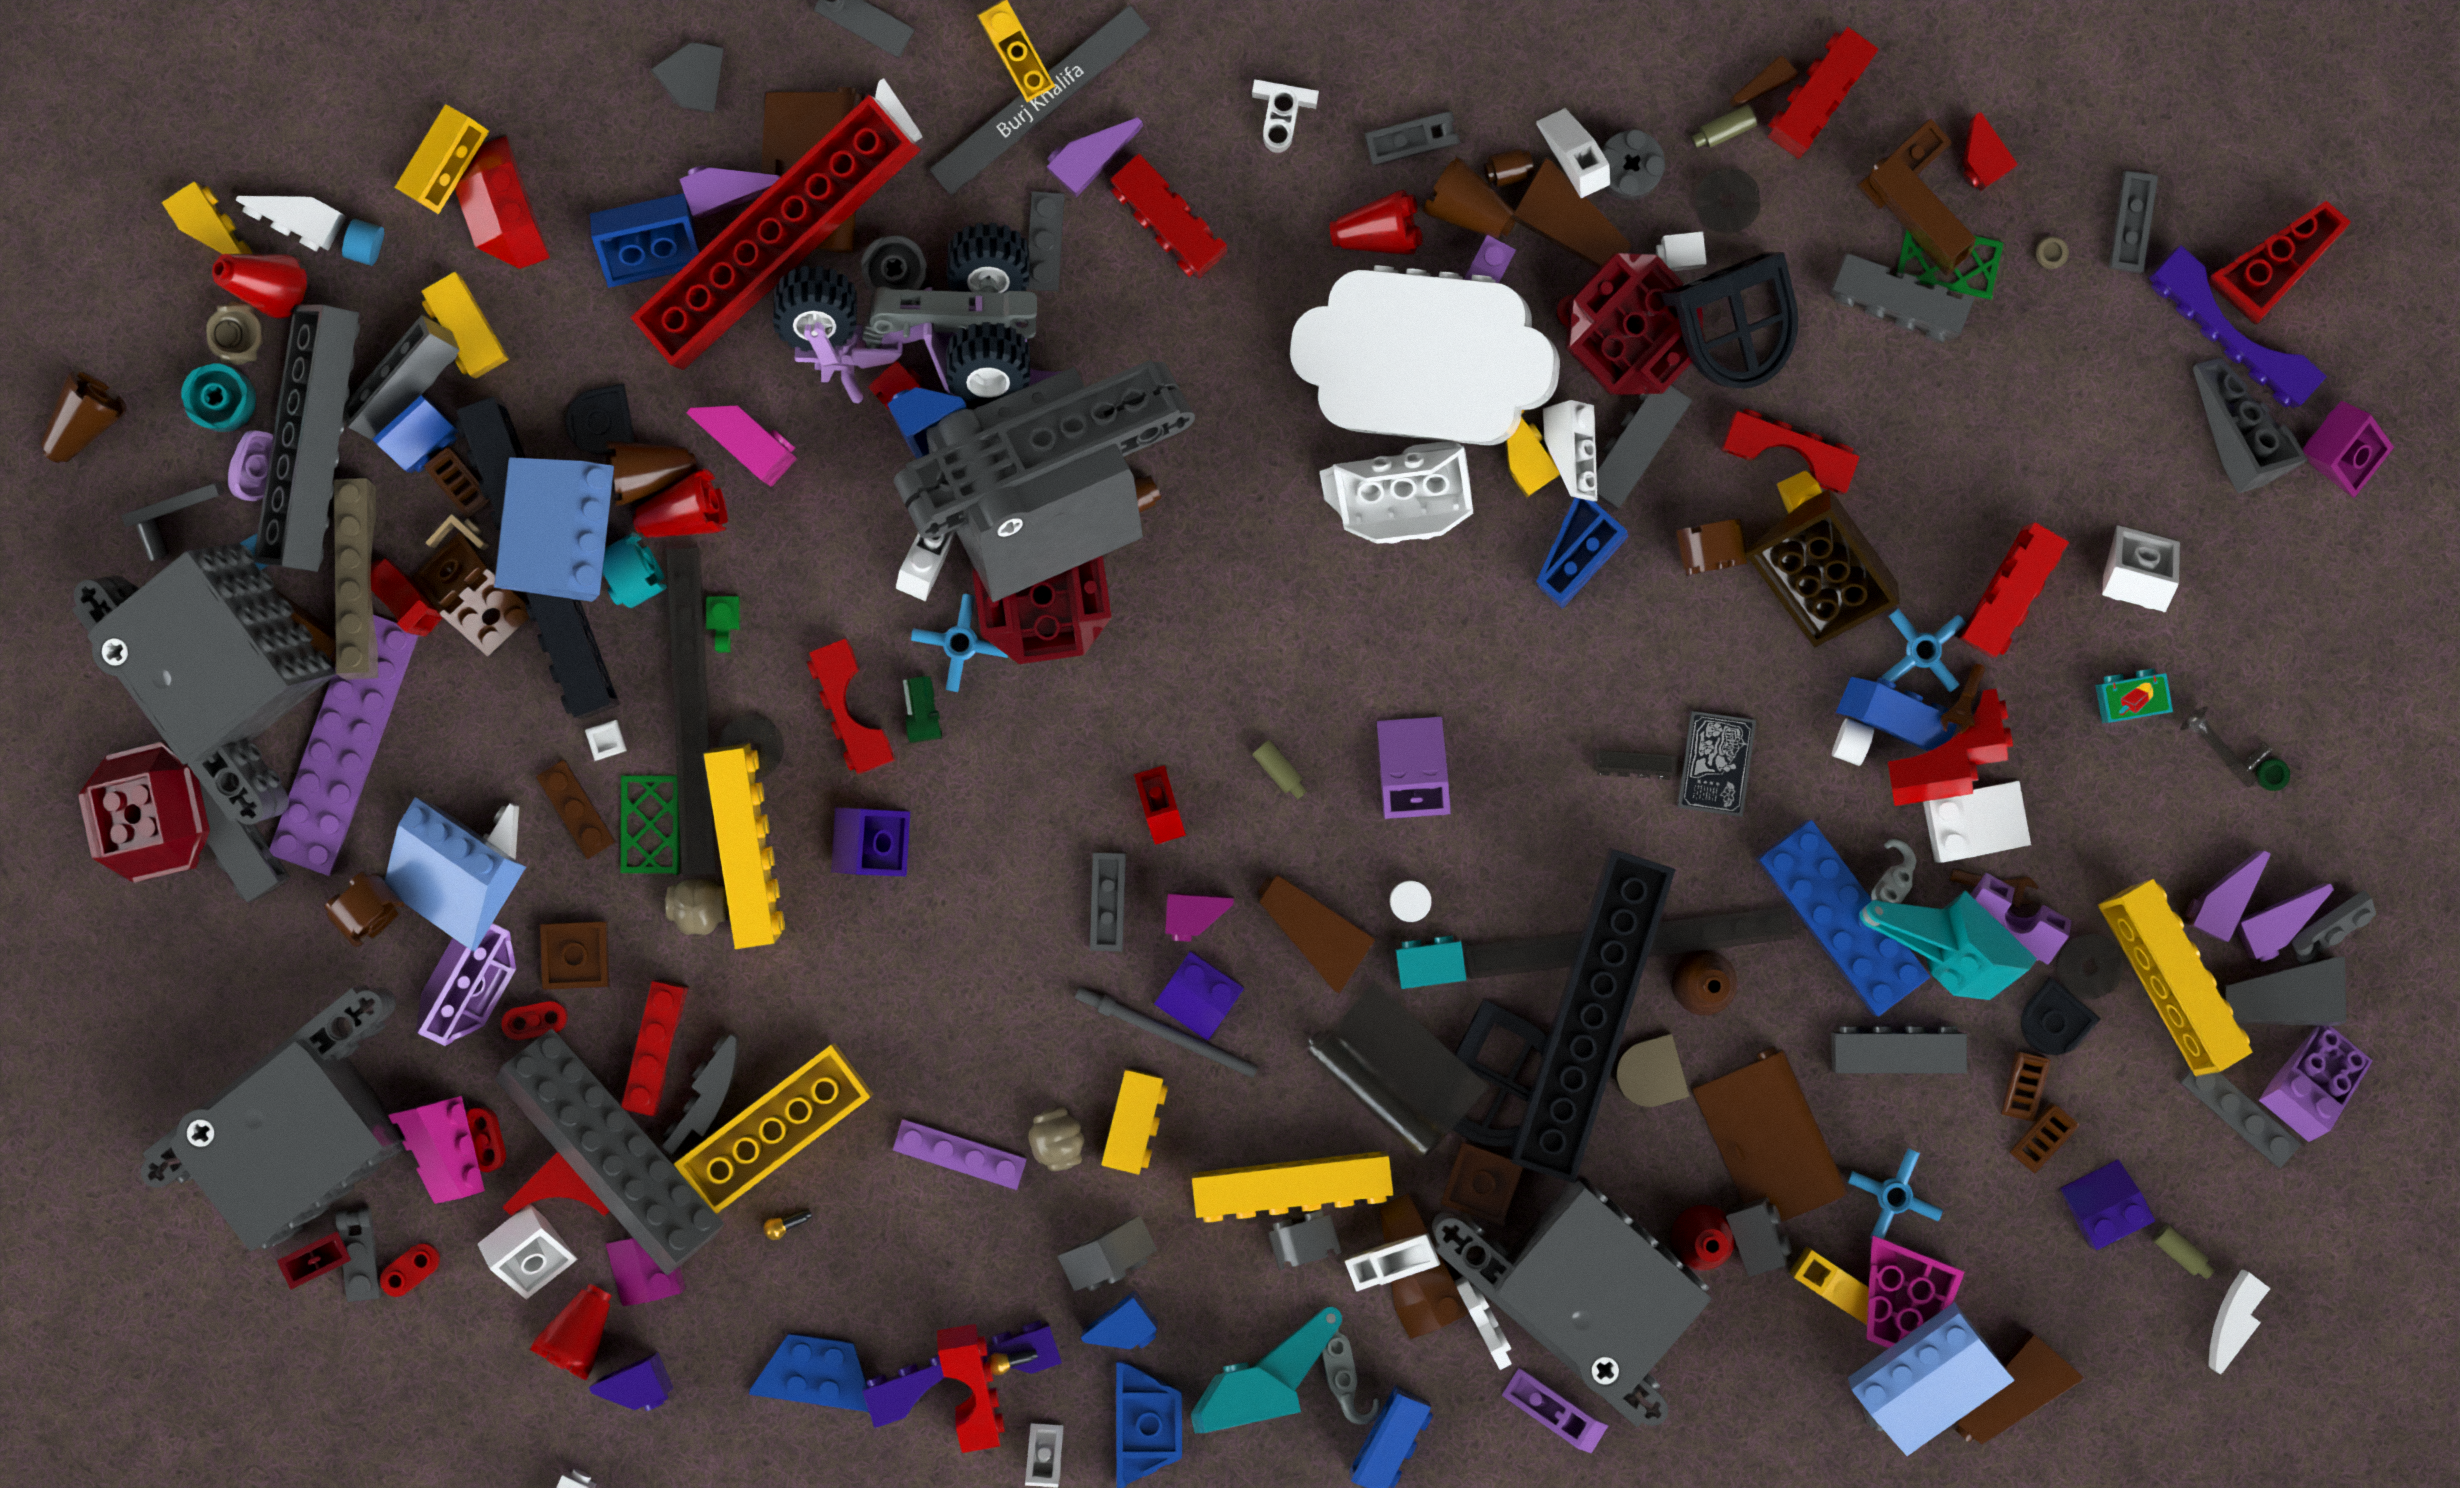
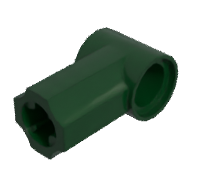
M931 676L903 680L908 713L905 715L909 743L942 739V730H940L938 720L940 715L935 707Z

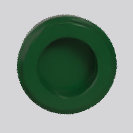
M2266 759L2256 769V780L2263 789L2278 791L2288 784L2290 769L2280 759Z

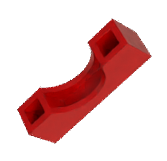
M1743 409V412L1736 411L1733 414L1720 449L1721 451L1751 462L1765 449L1787 447L1798 452L1805 459L1811 476L1819 483L1821 488L1826 490L1830 488L1832 492L1839 495L1847 493L1860 456L1852 454L1854 450L1852 447L1841 443H1835L1833 447L1823 443V437L1808 431H1805L1804 435L1791 431L1793 426L1779 420H1774L1773 424L1761 420L1762 415L1749 409Z
M845 638L809 652L812 660L807 662L808 668L814 680L820 679L824 690L820 691L819 695L826 710L831 709L836 721L831 722L837 740L843 739L848 751L843 752V756L849 770L855 769L856 773L860 775L895 761L896 758L885 731L882 729H869L860 725L851 716L847 708V687L854 675L860 670L849 640Z
M657 979L651 982L621 1106L624 1110L649 1116L658 1114L666 1082L668 1058L676 1029L681 1020L688 991L687 986Z
M976 1324L937 1330V1347L943 1376L958 1379L966 1383L973 1391L966 1401L955 1407L956 1431L961 1452L966 1453L1000 1447V1433L1005 1432L1003 1414L996 1413L995 1407H999L997 1388L990 1387V1382L994 1381L991 1362H985L984 1356H988L985 1336L979 1337Z

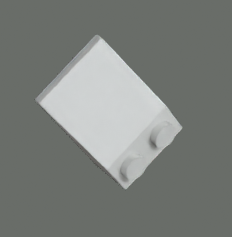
M2015 781L1973 789L1974 794L1924 801L1934 862H1948L2031 845L2020 782Z

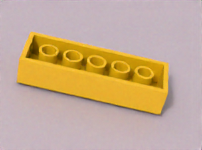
M750 743L713 748L704 753L734 946L735 949L774 944L781 936L782 930H785L783 912L777 911L776 898H780L777 878L772 879L770 871L771 866L775 865L772 846L767 847L765 839L766 834L770 833L767 814H761L760 808L761 802L764 801L762 782L756 783L755 772L756 769H759L757 750H751Z
M2154 879L2129 886L2099 903V909L2195 1076L2221 1072L2253 1053L2249 1046L2250 1040L2248 1035L2236 1024L2232 1017L2233 1010L2230 1004L2220 996L2216 989L2217 983L2214 976L2204 968L2199 959L2200 952L2197 946L2188 940L2183 931V922L2175 912H2172L2166 901V892L2160 884L2156 883Z
M833 1043L675 1162L674 1166L717 1214L874 1094L836 1043Z
M1387 1151L1192 1173L1196 1218L1203 1217L1204 1222L1222 1221L1223 1215L1235 1213L1237 1219L1251 1218L1256 1216V1211L1269 1210V1215L1289 1213L1288 1207L1301 1206L1302 1211H1314L1322 1209L1321 1204L1334 1202L1335 1207L1353 1206L1354 1200L1366 1199L1367 1204L1387 1202L1386 1196H1393L1390 1161Z

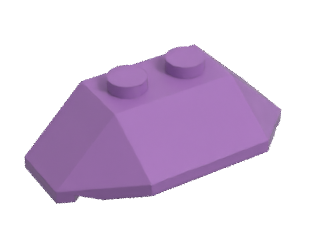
M492 923L475 952L452 938L421 993L416 1032L446 1046L452 1043L453 1040L463 1037L485 1025L516 970L509 930Z

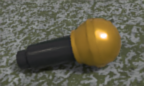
M809 1208L795 1212L782 1219L770 1218L763 1226L764 1234L771 1240L780 1239L787 1230L812 1218Z
M1026 1349L1011 1354L996 1352L988 1358L987 1362H991L994 1375H1003L1010 1367L1032 1362L1038 1356L1036 1349Z

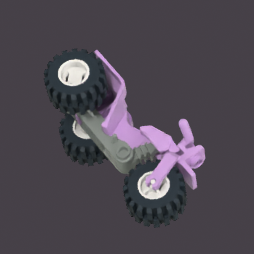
M982 222L976 223L975 227H964L963 232H957L953 240H950L948 244L947 278L948 286L952 291H932V287L924 290H893L888 287H879L871 295L870 313H866L863 325H857V291H855L853 282H848L847 276L844 274L838 275L837 270L832 268L828 270L823 269V266H816V268L805 266L801 267L799 271L794 269L789 271V276L783 275L780 278L779 284H776L773 328L775 333H779L778 337L782 341H788V346L795 348L796 362H815V370H821V382H829L834 370L841 371V381L854 403H860L863 400V393L854 378L855 365L865 369L894 363L903 353V344L924 339L944 389L950 394L961 397L963 401H966V405L981 407L1029 386L1030 347L1027 339L1034 337L1036 334L1037 296L1033 292H1026V286H1029V248L1027 247V241L1025 238H1021V234L1017 230L1010 231L1009 226H997V223L990 222V225H984ZM1021 322H1025L1028 326L1021 328Z

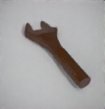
M1973 665L1959 701L1941 716L1940 723L1944 731H1947L1949 722L1962 725L1960 734H1963L1969 726L1974 727L1971 703L1985 672L1983 665Z
M1952 868L1949 881L1976 887L1983 876ZM2021 877L2013 880H2001L2015 888L2012 899L2014 907L2019 908L2020 905L2034 903V901L2022 897L2026 886L2038 890L2039 887L2032 878Z

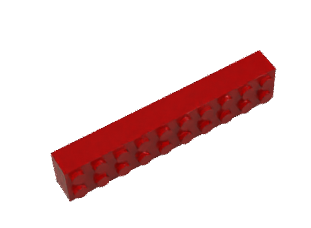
M868 95L630 318L671 366L685 370L780 281L783 275H787L789 271L794 269L922 149L882 103Z

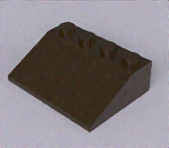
M1830 488L1801 503L1745 551V555L1814 648L1900 604L1897 580Z

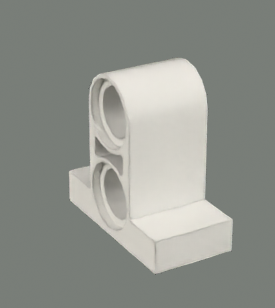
M1254 80L1252 98L1269 100L1263 130V142L1270 151L1280 153L1290 147L1298 106L1316 109L1319 91ZM1280 97H1287L1292 101L1293 106L1288 111H1280L1275 107V101ZM1274 129H1282L1286 133L1287 138L1282 143H1274L1269 139V133Z

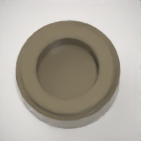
M2046 237L2035 248V259L2045 269H2057L2068 259V246L2059 237Z

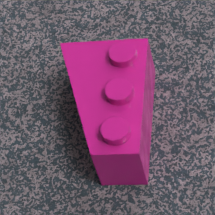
M462 1096L388 1115L392 1124L398 1123L405 1137L402 1143L406 1151L412 1150L420 1165L416 1170L434 1204L464 1198L485 1191Z

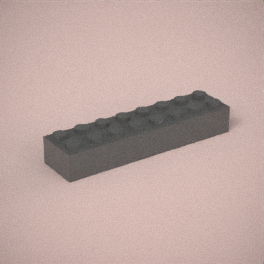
M294 305L254 563L318 572L319 565L322 563L324 557V550L322 548L323 537L329 525L328 505L334 493L332 480L334 468L339 461L338 442L339 436L344 430V419L342 417L344 405L349 398V373L355 361L353 348L360 330L359 312L327 305Z
M550 1029L502 1065L495 1081L667 1276L715 1238L724 1225L723 1221L553 1029Z

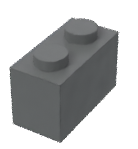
M1764 1197L1731 1208L1726 1218L1748 1276L1751 1277L1786 1266L1790 1259V1254H1792V1247L1787 1235L1782 1236L1778 1224L1781 1223V1219L1775 1204L1771 1205L1768 1197Z

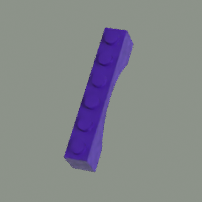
M2182 245L2175 248L2149 276V279L2153 282L2151 287L2159 296L2165 299L2169 296L2177 304L2176 310L2182 317L2187 320L2193 318L2202 326L2200 332L2211 342L2216 340L2226 348L2224 353L2231 361L2236 364L2242 362L2251 371L2248 373L2250 378L2261 386L2266 384L2275 392L2272 395L2273 398L2283 407L2288 408L2291 406L2296 408L2301 406L2327 377L2304 355L2286 354L2267 349L2252 342L2238 332L2223 316L2214 301L2207 280L2206 267Z
M1041 1320L1023 1325V1332L1011 1335L1010 1331H1005L992 1336V1342L987 1344L988 1356H984V1360L987 1362L988 1358L996 1352L1011 1354L1026 1349H1036L1037 1359L1010 1367L1029 1374L1062 1363L1049 1323L1042 1325ZM939 1354L929 1358L930 1364L918 1368L917 1364L913 1363L899 1368V1375L886 1378L885 1374H881L866 1380L868 1385L862 1388V1393L874 1429L906 1418L919 1398L929 1388L943 1378H946L943 1376Z

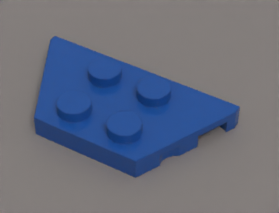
M789 1333L749 1390V1395L869 1412L862 1393V1388L867 1386V1381L859 1362L855 1344L849 1341Z
M1123 1361L1116 1362L1117 1488H1124L1127 1484L1143 1476L1146 1477L1165 1465H1170L1182 1459V1390Z

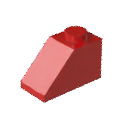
M1981 112L1976 114L1969 122L1962 163L1965 169L1963 172L1965 180L1972 188L1978 187L1980 192L2018 166L2013 156Z
M1165 765L1134 774L1154 844L1157 845L1186 836Z

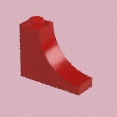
M384 558L382 562L378 559L371 565V591L394 614L398 620L396 624L406 633L426 637L443 617L437 612L420 586L390 559Z
M559 1152L502 1207L510 1216H513L532 1202L546 1198L561 1197L581 1201L596 1209L603 1216L611 1212Z

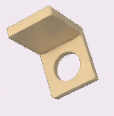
M453 514L426 541L429 547L435 548L456 526L480 549L486 550L490 546L479 536L482 530L468 518L463 522L458 516Z

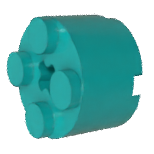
M213 363L194 369L185 379L181 390V397L188 417L196 424L217 432H230L242 427L251 418L256 405V391L250 380L240 371L224 364ZM216 393L222 395L223 400L221 403L214 398Z
M634 532L605 548L602 577L605 576L611 586L608 588V593L616 605L624 603L629 608H634L667 588V584H660V581L665 576L651 549L648 546L642 549L637 543L642 538Z

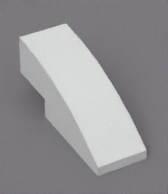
M1426 1233L1359 1252L1346 1259L1345 1264L1356 1291L1439 1266L1440 1261L1430 1236Z
M2243 1269L2230 1286L2221 1304L2213 1328L2208 1367L2220 1375L2261 1323L2251 1313L2270 1290L2263 1282Z

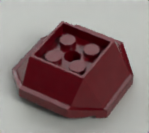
M1613 254L1569 300L1566 349L1610 395L1663 394L1692 363L1685 346L1676 307L1664 306L1661 293L1684 283L1658 255ZM1699 307L1696 309L1703 339L1704 342H1706L1705 334H1703L1702 307ZM1629 317L1636 323V330L1633 334L1629 332L1626 325Z
M1103 555L995 602H992L976 569L972 570L981 636L1019 665L1084 656L1112 618ZM1045 586L1051 589L1052 598L1047 604L1041 605L1035 602L1034 593L1039 587Z
M166 741L106 755L78 794L91 858L133 883L196 869L200 859L199 855L205 846L210 828L199 779L187 764L183 765Z

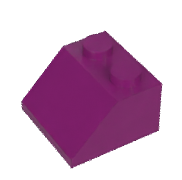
M2341 400L2335 409L2327 415L2326 420L2317 432L2308 439L2302 451L2315 469L2352 498H2355L2394 446L2371 414Z
M1168 893L1165 934H1172L1173 941L1191 942L1192 936H1199L1233 906L1234 897Z
M633 1236L606 1243L623 1307L677 1295L686 1289L680 1266L667 1276Z

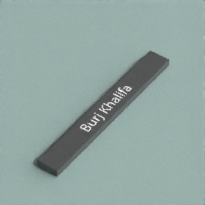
M1131 5L1127 6L1048 72L1055 87L1029 102H1026L1022 94L933 166L930 172L947 193L952 196L1151 32L1150 28Z

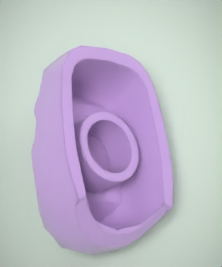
M256 430L247 431L238 443L228 472V488L235 497L246 501L263 499L273 434Z

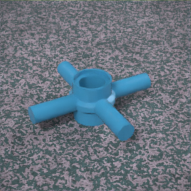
M963 594L957 626L950 628L946 633L913 628L911 641L943 646L946 654L951 657L945 689L948 691H959L964 660L971 658L976 652L1008 658L1005 653L989 641L978 640L977 635L970 628L976 597L974 595ZM958 634H965L969 638V647L963 652H956L952 647V640Z
M1899 608L1893 611L1888 617L1908 640L1906 646L1907 656L1883 674L1882 678L1894 683L1914 666L1920 668L1929 667L1949 692L1957 688L1960 684L1940 660L1942 654L1941 645L1966 625L1960 615L1955 616L1932 635L1930 633H1918ZM1921 641L1927 642L1931 647V655L1928 659H1922L1917 654L1916 648Z
M1908 1148L1896 1177L1887 1179L1883 1183L1857 1172H1850L1847 1183L1877 1195L1878 1203L1882 1208L1870 1239H1872V1235L1884 1239L1894 1214L1902 1213L1907 1209L1939 1221L1943 1209L1913 1197L1912 1189L1908 1184L1920 1153ZM1899 1187L1903 1194L1901 1201L1897 1204H1890L1887 1200L1888 1192L1892 1188Z

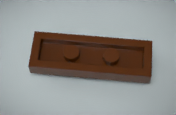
M1930 118L1886 158L1890 159L1896 153L1918 175L1953 142ZM1870 172L1857 186L1877 209H1881L1886 204L1869 184L1872 174Z
M563 759L536 776L587 860L616 843L566 760Z

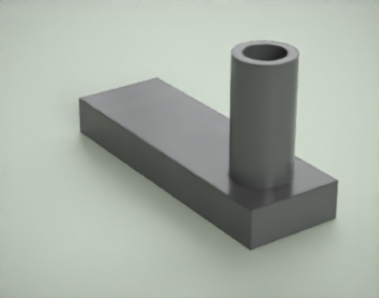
M819 0L814 8V12L898 59H900L915 32V29L863 0Z
M219 481L121 515L125 527L136 525L148 559L151 561L168 555L155 517L224 494V491Z

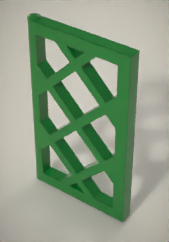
M1906 229L1896 272L1904 273L1906 261L1916 256L1925 273L1920 276L1909 275L1917 277L1920 280V284L1934 286L1938 284L1948 288L1949 291L1991 300L2004 243L1974 236L1976 241L1971 255L1979 268L1965 277L1956 268L1953 272L1958 281L1951 284L1936 280L1933 273L1939 270V268L1935 266L1929 269L1920 254L1924 251L1923 248H1916L1911 240L1912 235ZM1978 245L1995 248L1993 259L1983 264L1974 248ZM1909 247H1910L1911 250L1913 251V252L1910 253V254H1908ZM1991 266L1990 274H1989V272L1987 271V268ZM1982 272L1988 281L1986 291L1972 289L1966 281Z
M679 774L674 776H621V873L680 874ZM628 782H639L647 790L634 804L628 799ZM646 782L655 783L650 787ZM662 782H673V799L668 804L654 791ZM650 794L664 807L651 821L637 808ZM633 811L647 824L634 838L628 833V816ZM667 811L673 816V833L668 838L654 825ZM650 828L664 841L651 855L637 842ZM633 845L646 858L639 867H628V850ZM667 845L673 850V867H661L654 860ZM649 863H651L654 867H646V866H647Z

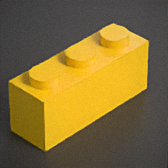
M445 104L394 188L439 214L489 133V130L470 117Z
M453 272L421 291L426 299L422 301V305L430 318L436 317L442 327L453 333L460 349L455 362L464 375L469 373L471 377L476 379L509 360L460 274Z
M1129 1068L1125 1069L1102 1166L1138 1175L1140 1174L1141 1167L1148 1169L1152 1149L1146 1148L1149 1135L1156 1137L1160 1118L1154 1116L1157 1104L1164 1105L1168 1086L1162 1085L1164 1077Z

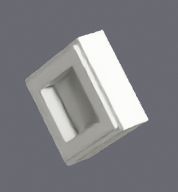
M617 720L585 730L595 761L627 751Z

